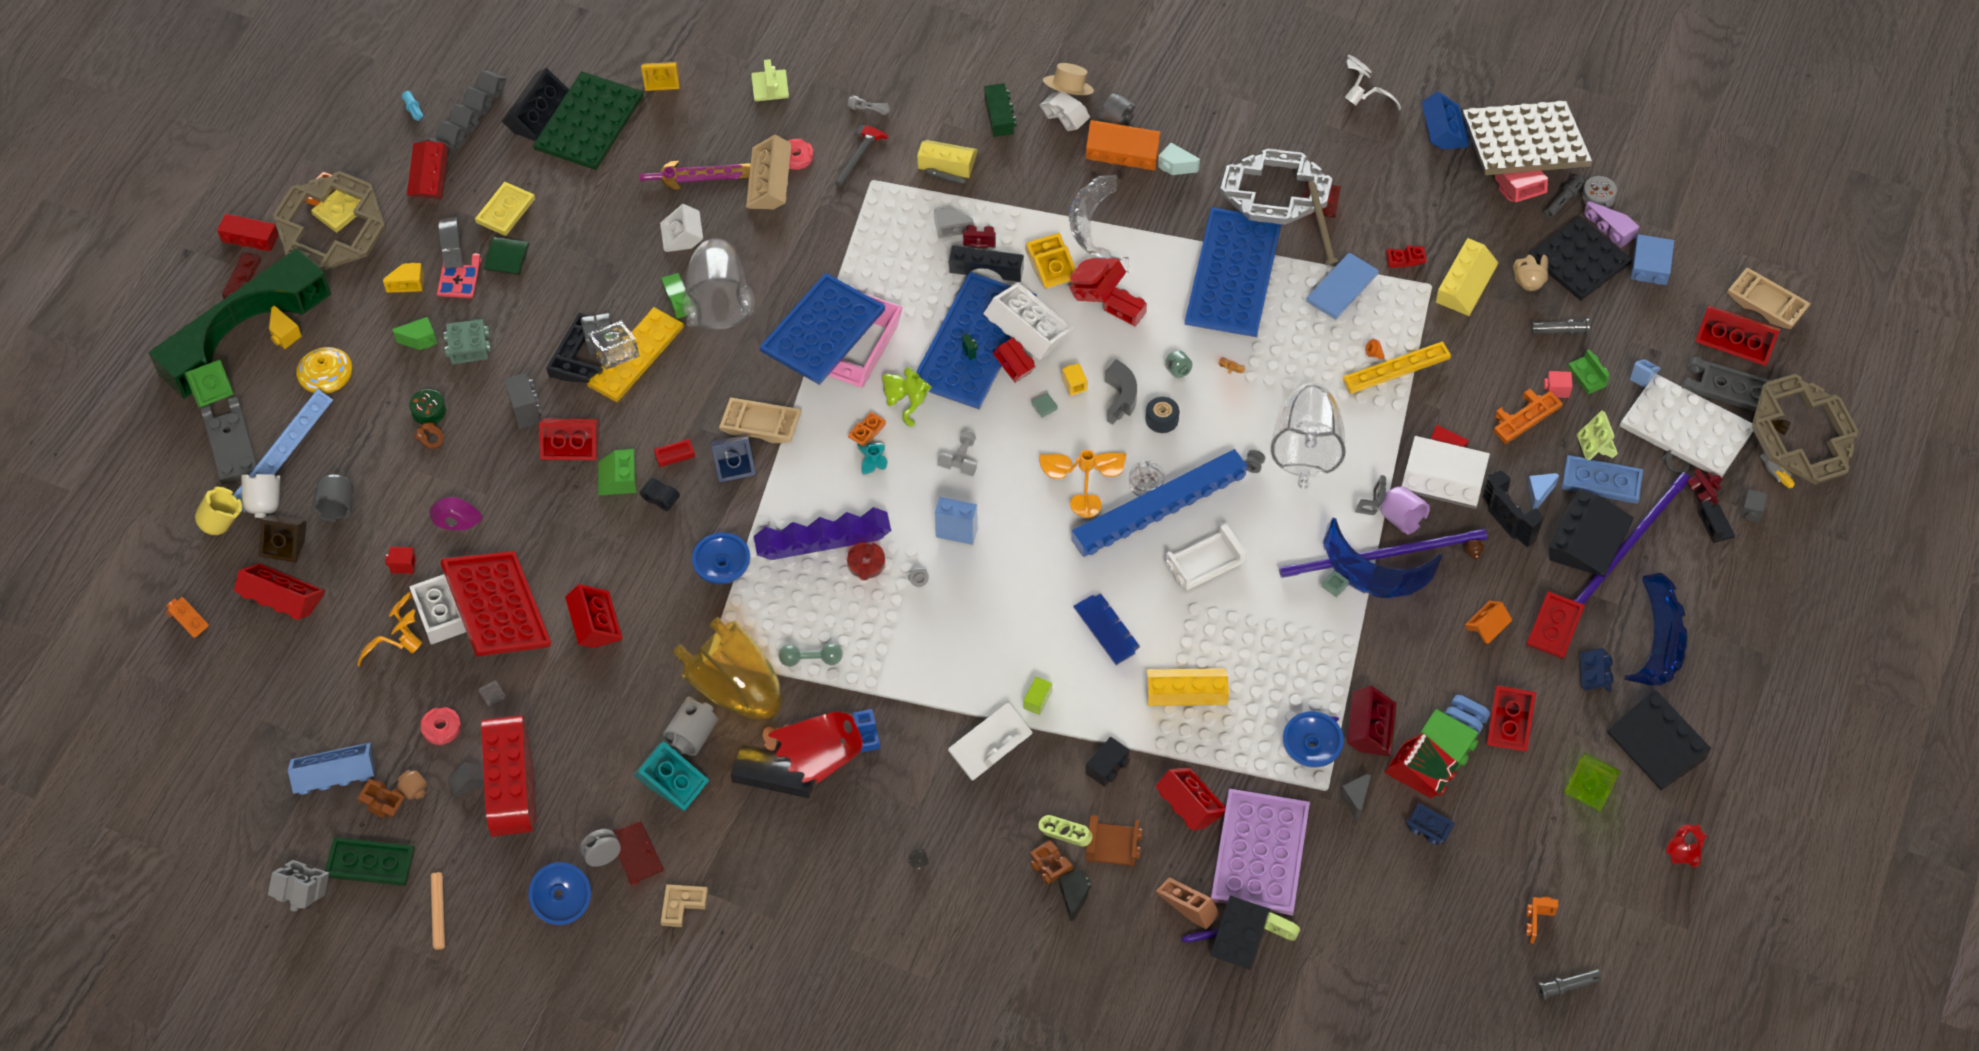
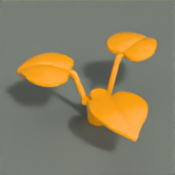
M1083 450L1080 453V458H1076L1073 466L1071 459L1062 454H1040L1039 462L1043 472L1053 479L1065 478L1067 472L1071 473L1079 464L1081 471L1085 472L1084 495H1075L1070 501V508L1075 514L1083 518H1094L1100 513L1102 502L1097 495H1088L1089 472L1094 468L1099 470L1103 476H1118L1124 469L1127 454L1103 453L1095 456L1093 451Z
M411 592L403 596L389 614V617L394 614L399 620L391 635L400 629L403 634L398 640L401 642L398 643L383 636H377L362 650L358 659L359 667L364 656L381 641L398 646L400 649L404 647L411 654L422 644V641L407 627L408 624L415 622V610L412 609L403 618L399 615L400 608L407 600L413 598Z

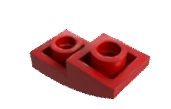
M1407 245L1405 250L1387 249L1385 252L1388 267H1410L1427 262L1425 250L1422 246Z

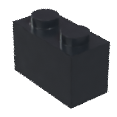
M1110 736L1086 763L1085 774L1105 787L1109 782L1112 783L1121 768L1124 769L1128 765L1130 749Z

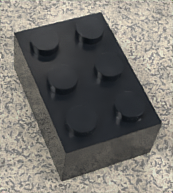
M1230 895L1210 956L1252 971L1271 909Z

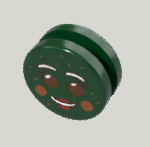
M421 390L414 394L410 400L409 407L412 417L421 425L428 422L436 424L446 414L443 396L436 390Z

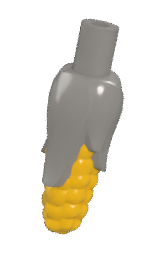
M1763 453L1760 458L1766 463L1767 471L1776 478L1778 483L1781 482L1787 488H1793L1795 482L1790 477L1792 474L1781 466L1769 461L1766 454Z

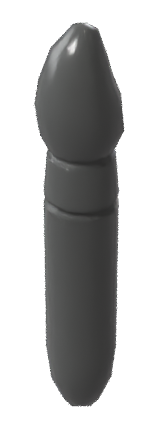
M934 168L925 169V172L930 176H936L958 184L966 183V180L962 177L937 171Z

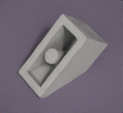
M954 208L934 210L938 238L962 235L968 225H974L973 218Z

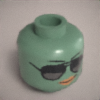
M1183 351L1171 352L1165 360L1166 369L1175 378L1187 376L1192 369V361Z

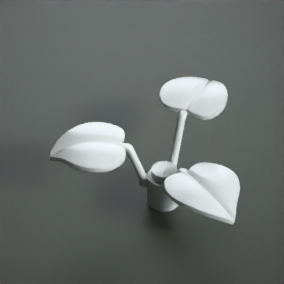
M1348 54V68L1358 70L1360 75L1345 98L1354 105H1357L1361 98L1365 100L1373 92H1379L1391 98L1400 111L1401 106L1397 99L1379 87H1375L1366 94H1363L1365 90L1359 86V83L1364 74L1369 78L1371 77L1365 70L1369 73L1372 71L1357 58Z

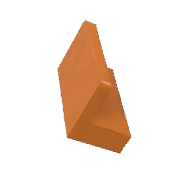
M1488 601L1465 624V627L1468 631L1478 632L1484 643L1489 644L1512 621V618L1502 602Z

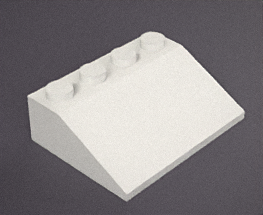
M1019 282L994 297L984 312L989 321L998 325L1005 334L1010 335L1012 338L1014 337L1033 357L1039 360L1047 356L1074 329V327Z
M1415 436L1402 487L1409 489L1419 496L1476 509L1490 453Z

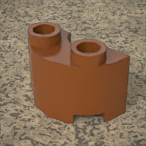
M369 779L357 798L358 802L368 805L367 810L381 818L388 815L392 819L405 796L397 789L392 791L385 789L386 785L379 780L373 781Z
M1051 840L1030 852L1032 858L1030 865L1035 872H1040L1042 880L1046 885L1057 880L1060 875L1073 870V865L1066 857H1062L1058 848Z

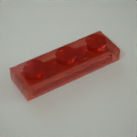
M242 253L222 293L223 299L251 281L261 261L259 256Z

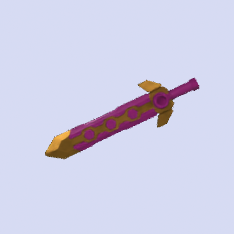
M671 161L663 166L661 173H639V181L662 180L666 187L677 190L681 189L678 185L681 182L749 178L751 164L676 168L679 161Z

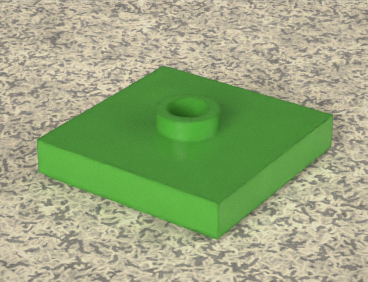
M221 360L185 372L198 408L234 395Z

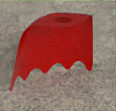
M844 712L827 713L777 729L768 734L769 737L778 739L781 742V747L778 749L776 756L788 757L791 760L788 771L804 773L805 776L802 782L817 779L815 784L852 760L861 751L863 746L860 732L853 717ZM846 720L849 721L852 726V731L850 733H848L844 727V722ZM841 738H843L846 741V743L842 744L840 742Z

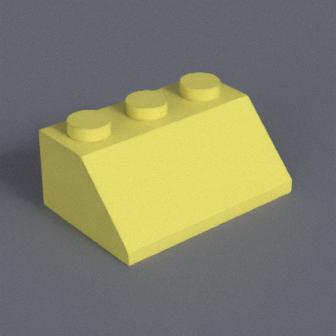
M925 140L921 143L917 155L918 169L934 168L937 171L970 178L978 149Z

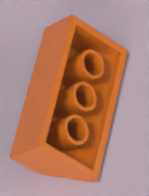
M1090 121L1086 159L1146 170L1156 169L1160 148V131Z

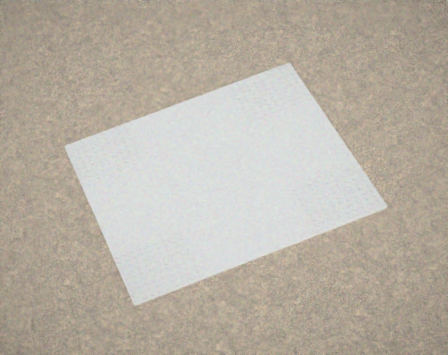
M872 180L837 279L864 294L903 307L898 327L864 387L861 388L831 376H827L820 385L803 377L793 408L801 409L802 413L792 441L780 444L747 541L750 551V564L746 572L732 584L708 655L709 659L715 662L987 719L1008 702L1031 729L1102 744L1111 736L1130 750L1323 791L1328 790L1334 762L1318 768L1306 767L1296 763L1285 751L1283 732L1290 719L1308 711L1339 717L1337 723L1341 728L1376 560L1301 573L1285 578L1280 577L1279 567L1378 549L1384 522V515L1380 509L1381 505L1375 515L1355 513V508L1361 499L1373 501V488L1380 475L1386 476V491H1390L1414 372L1353 394L1349 393L1342 378L1351 373L1419 350L1432 286L1427 283L1378 274L1335 320L1306 302V299L1336 266H1326L1325 264L1275 255L1257 337L1194 327L1184 324L1203 245L1202 241ZM954 208L973 218L977 231L984 232V227L993 226L994 232H996V248L988 247V249H981L1024 255V270L1021 282L1019 283L1030 292L1037 294L1038 299L1062 317L1074 329L1041 360L1033 357L1023 347L1025 353L1033 358L1034 365L1036 366L1035 369L1028 376L1014 383L1005 369L1001 367L980 410L928 392L924 402L909 415V418L915 421V426L909 427L902 421L903 412L911 405L908 395L902 400L897 401L895 405L888 406L886 403L887 398L883 392L881 377L884 374H891L906 378L904 370L907 367H910L915 372L917 371L968 276L949 273V257L952 245L970 248V246H963V234L938 238L934 210ZM1060 233L1076 268L1081 262L1091 258L1119 259L1126 270V274L1116 287L1120 290H1127L1130 295L1136 298L1141 297L1147 303L1145 316L1134 327L1105 312L1104 302L1077 301L1069 288L1072 285L1071 281L1045 289L1025 250L1026 242ZM975 269L971 271L972 273L1011 286L1018 283L1003 280L999 274L989 269ZM873 324L842 360L864 367L886 328ZM1371 339L1380 341L1385 355L1383 359L1379 360L1377 357L1371 358L1366 355L1365 347ZM1183 351L1191 359L1193 365L1187 376L1175 378L1166 369L1165 360L1171 352ZM1117 359L1125 364L1136 378L1137 402L1130 416L1124 413L1123 417L1112 425L1107 422V410L1119 398L1120 394L1114 387L1105 383V371ZM1080 363L1088 380L1087 391L1069 396L1062 381V368ZM1048 393L1057 404L1058 410L1041 418L1032 406V401ZM1156 397H1169L1179 406L1178 425L1168 433L1154 432L1146 424L1147 404ZM872 412L886 420V425L869 443H884L885 451L882 456L887 459L888 464L884 470L876 467L874 472L863 475L861 467L865 455L859 451L858 443L848 438V435L858 422L862 423L867 415ZM963 431L972 432L976 436L973 446H969L965 454L968 460L977 462L974 476L963 474L961 469L956 467L947 469L937 466L941 452L953 455L954 452L959 451L962 444L959 439ZM1233 449L1238 452L1243 460L1247 459L1249 450H1258L1266 457L1265 462L1261 464L1262 468L1259 473L1246 471V476L1242 480L1234 481L1226 488L1214 491L1210 496L1203 497L1194 504L1187 505L1178 512L1171 513L1162 520L1147 525L1143 530L1131 533L1127 538L1115 541L1109 547L1105 546L1099 549L1093 555L1083 557L1071 541L1073 529L1151 491L1149 488L1154 487L1148 484L1150 480L1158 484L1155 487H1159ZM1083 450H1091L1095 453V456L1103 453H1126L1127 457L1124 469L1118 476L1106 477L1094 468L1089 472L1088 495H1097L1101 499L1102 507L1096 517L1083 518L1071 510L1070 501L1075 495H1084L1085 472L1081 471L1078 464L1071 473L1067 472L1065 478H1050L1043 472L1040 466V454L1066 455L1071 459L1072 466L1076 462V458H1080V453ZM1143 474H1146V475H1148V476L1151 477V478H1148V477H1147V478H1141V479H1139V477L1142 476ZM1135 478L1138 479V482L1136 483L1133 482V479ZM1139 482L1144 483V487H1142L1141 489H1138L1140 488L1138 486ZM1144 489H1146V491H1144V492H1138V491H1137V490H1144ZM939 497L977 504L978 531L973 545L936 537L935 510ZM1362 506V508L1373 510V506ZM873 507L888 513L892 531L879 541L776 560L757 556L753 536L764 527L781 531L792 522L808 526L819 517L834 522L846 512L861 517ZM1227 523L1247 551L1246 562L1185 591L1182 585H1178L1174 573L1166 567L1167 553L1171 551L1174 555L1218 534L1220 526ZM916 568H926L929 580L924 586L915 587L908 580L907 573L912 572ZM1334 570L1349 580V585L1337 598L1321 587L1322 582ZM835 643L843 651L842 660L836 665H827L822 659H800L795 666L787 667L779 660L780 649L789 644L796 646L800 651H821L826 644ZM1226 668L1229 683L1228 705L1148 706L1147 669ZM1035 677L1052 683V693L1040 715L1023 709V700Z

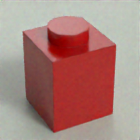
M390 547L389 554H386L385 563L386 566H389L391 573L414 574L417 558L414 548Z

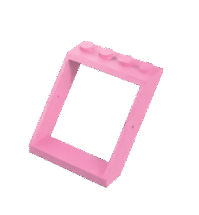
M870 295L867 296L885 305V311L874 322V324L886 328L864 367L841 360L828 375L861 388L865 386L894 335L903 309L901 306Z

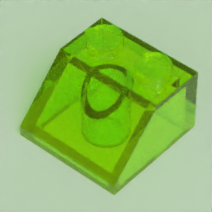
M1584 753L1564 793L1601 812L1622 771Z

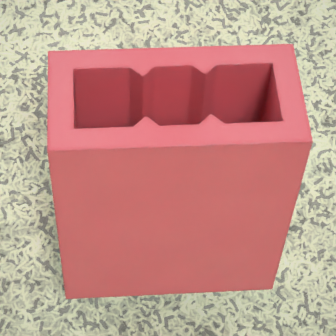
M1541 170L1495 174V180L1499 184V191L1509 201L1516 203L1547 193L1548 178Z

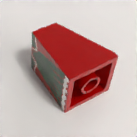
M1421 733L1402 744L1384 772L1428 798H1432L1436 795L1440 796L1445 792L1447 788L1445 785L1456 775L1457 771L1455 770L1459 763L1424 733Z

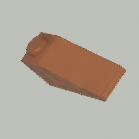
M1170 877L1156 890V893L1191 922L1205 929L1220 916L1212 898Z

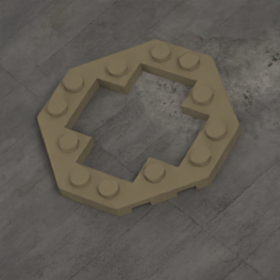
M341 171L333 173V176L310 180L309 183L301 186L299 184L291 186L273 214L285 255L298 248L322 271L367 257L386 228L371 183ZM332 189L359 199L360 201L353 213L355 216L367 221L351 246L335 240L327 254L298 243L306 230L292 221L308 197L324 203Z
M1797 374L1769 381L1762 387L1752 424V429L1769 461L1815 485L1847 474L1850 467L1848 466L1849 460L1852 458L1855 446L1853 443L1857 437L1858 429L1842 399L1835 394L1832 396L1824 392L1825 389L1812 382L1808 384ZM1800 393L1808 410L1823 405L1839 437L1826 442L1834 458L1811 465L1802 448L1791 452L1786 451L1771 422L1784 416L1777 400Z

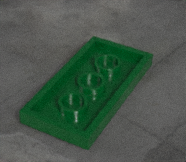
M334 837L325 872L329 873L328 878L406 886L415 847L413 845Z

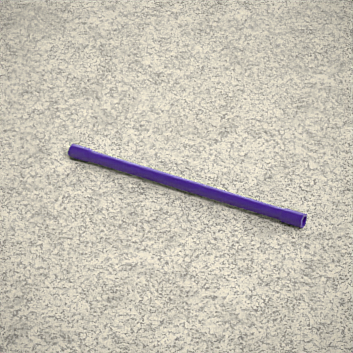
M1681 473L1667 492L1621 544L1606 576L1595 575L1573 601L1584 604L1678 492L1687 485V481L1690 479L1688 474Z
M1483 528L1466 533L1302 564H1291L1279 567V573L1281 578L1301 573L1466 543L1473 540L1482 541L1487 540V532Z

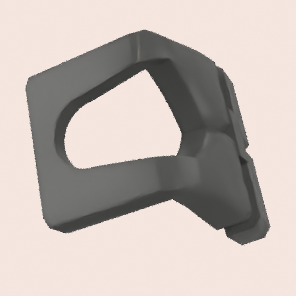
M610 314L581 318L586 346L590 355L597 354L590 337L597 332L602 333L611 329ZM606 338L605 342L608 344L612 343L611 338Z
M1380 475L1373 488V501L1361 499L1355 508V513L1375 515L1379 506L1385 498V475ZM1362 506H1373V510L1362 508Z

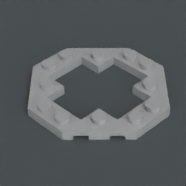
M1265 149L1258 156L1251 155L1242 159L1241 163L1237 165L1230 164L1226 166L1220 194L1249 220L1286 225L1315 212L1311 194L1309 199L1291 197L1289 208L1254 204L1256 192L1241 191L1240 186L1244 174L1262 176L1264 165L1298 169L1297 180L1305 182L1314 181L1321 207H1327L1332 187V178L1329 175L1325 176L1322 173V169L1314 162L1310 163L1307 160V156L1301 152Z

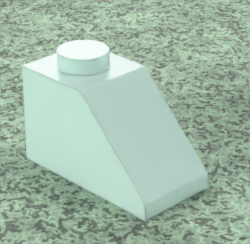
M1170 143L1159 155L1158 167L1171 175L1196 173L1199 171L1200 159L1173 143Z

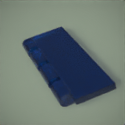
M1091 595L1074 605L1073 608L1114 664L1118 665L1135 655V651L1140 648V645L1130 635L1124 623L1119 621L1120 618L1112 607H1108L1109 603L1103 595Z

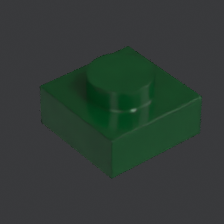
M969 333L963 335L962 348L970 361L976 358L978 346L976 341L971 339Z

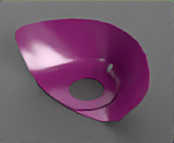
M455 497L443 498L437 501L430 508L429 512L433 524L447 530H467L482 520V515L475 507L465 500ZM448 517L454 518L457 524L449 526L445 519Z

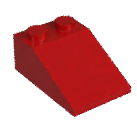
M1496 685L1487 745L1527 752L1536 692Z

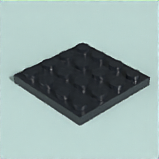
M1581 216L1577 217L1529 253V255L1535 258L1538 265L1541 264L1542 256L1546 255L1548 257V274L1580 301L1632 262V258Z

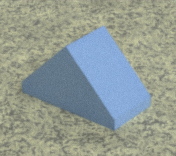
M1645 359L1636 361L1630 380L1646 388L1653 376L1658 374L1661 368Z
M1558 474L1529 476L1527 490L1532 509H1538L1556 487L1559 478Z

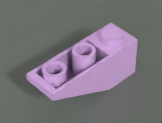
M1590 201L1586 203L1584 211L1586 218L1591 220L1601 232H1604L1620 248L1637 237L1639 226L1630 217Z

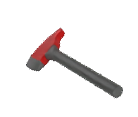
M860 125L858 127L856 135L864 137V140L836 180L837 186H842L869 144L874 140L888 139L887 134L867 125Z

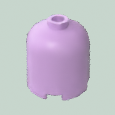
M1395 487L1390 491H1386L1380 509L1387 520L1401 532L1409 535L1419 529L1420 525L1418 523L1422 518L1426 519L1428 517L1430 506L1409 489Z

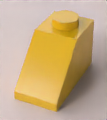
M421 263L402 264L383 279L386 293L423 291L424 272Z
M273 306L271 308L269 325L272 335L270 338L275 345H280L286 349L302 336L298 325L277 307Z

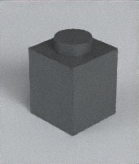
M1749 489L1740 517L1748 521L1760 522L1768 494Z

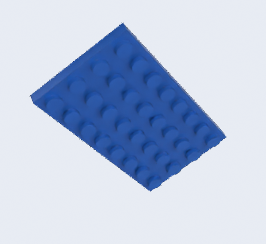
M1211 207L1184 325L1257 337L1282 224L1252 221L1241 212Z
M969 272L916 371L920 378L932 386L929 390L930 393L980 410L1002 367L993 353L1000 345L1012 338L1010 335L1005 334L998 325L989 321L984 312L993 298L1010 288L1011 285ZM968 333L978 346L976 358L970 361L962 348V336Z

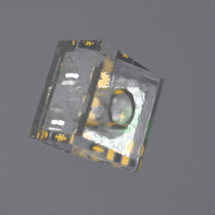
M622 321L588 334L597 358L606 370L640 357L636 338Z

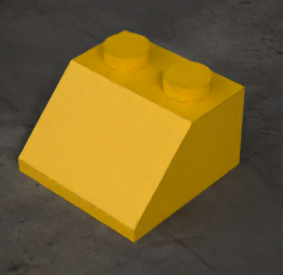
M678 62L645 63L641 65L645 91L680 89Z

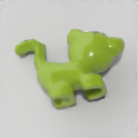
M910 367L904 370L906 378L900 375L884 374L881 379L883 392L887 398V405L893 406L897 401L902 400L908 395L911 405L903 412L902 421L909 427L915 426V421L910 419L909 415L924 402L932 386L920 378V375Z

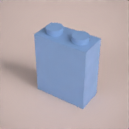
M1638 234L1634 248L1631 279L1667 285L1671 272L1674 240Z
M939 497L935 510L936 537L973 545L978 531L977 504Z

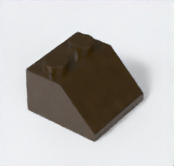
M268 515L261 519L259 557L297 562L305 541L307 520Z

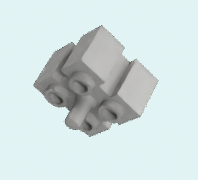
M291 860L284 865V869L280 867L272 872L268 895L281 902L290 900L291 911H298V908L305 909L325 895L329 873L317 868H307L306 864Z

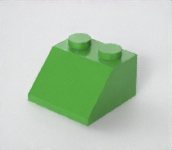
M634 449L614 450L598 462L599 495L637 493V468Z

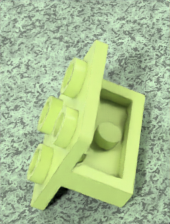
M771 59L764 60L765 72L751 74L754 101L789 98L786 70H775V66H771Z
M1601 411L1577 433L1579 443L1587 460H1591L1598 452L1611 458L1618 454L1612 440L1614 433L1606 413Z

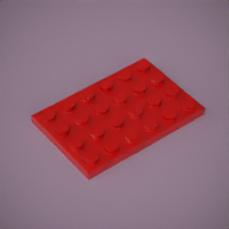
M515 551L445 558L441 560L440 565L476 657L550 647L551 640Z

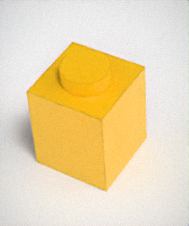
M1080 363L1062 368V381L1069 396L1087 391L1088 380Z

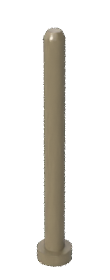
M1309 181L1308 186L1328 259L1325 263L1326 266L1335 265L1339 262L1338 258L1334 257L1316 184L1314 181Z

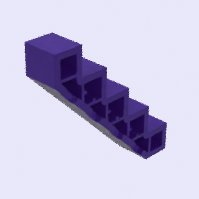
M873 507L861 517L846 512L834 522L819 517L808 526L792 522L781 531L764 527L753 538L757 556L776 560L879 541L892 530L888 513Z

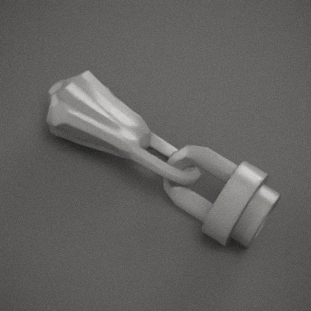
M854 95L848 99V107L853 110L870 109L882 115H886L890 111L888 103H870Z

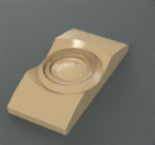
M1749 268L1743 271L1727 292L1744 309L1754 310L1763 315L1770 324L1787 329H1792L1811 304Z
M730 397L719 429L737 437L747 435L748 437L760 438L770 443H788L792 441L802 410Z

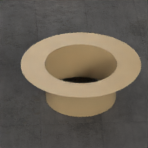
M1059 63L1057 64L1055 75L1043 78V82L1047 86L1060 92L1073 95H1089L1094 92V89L1085 83L1087 70L1078 65Z

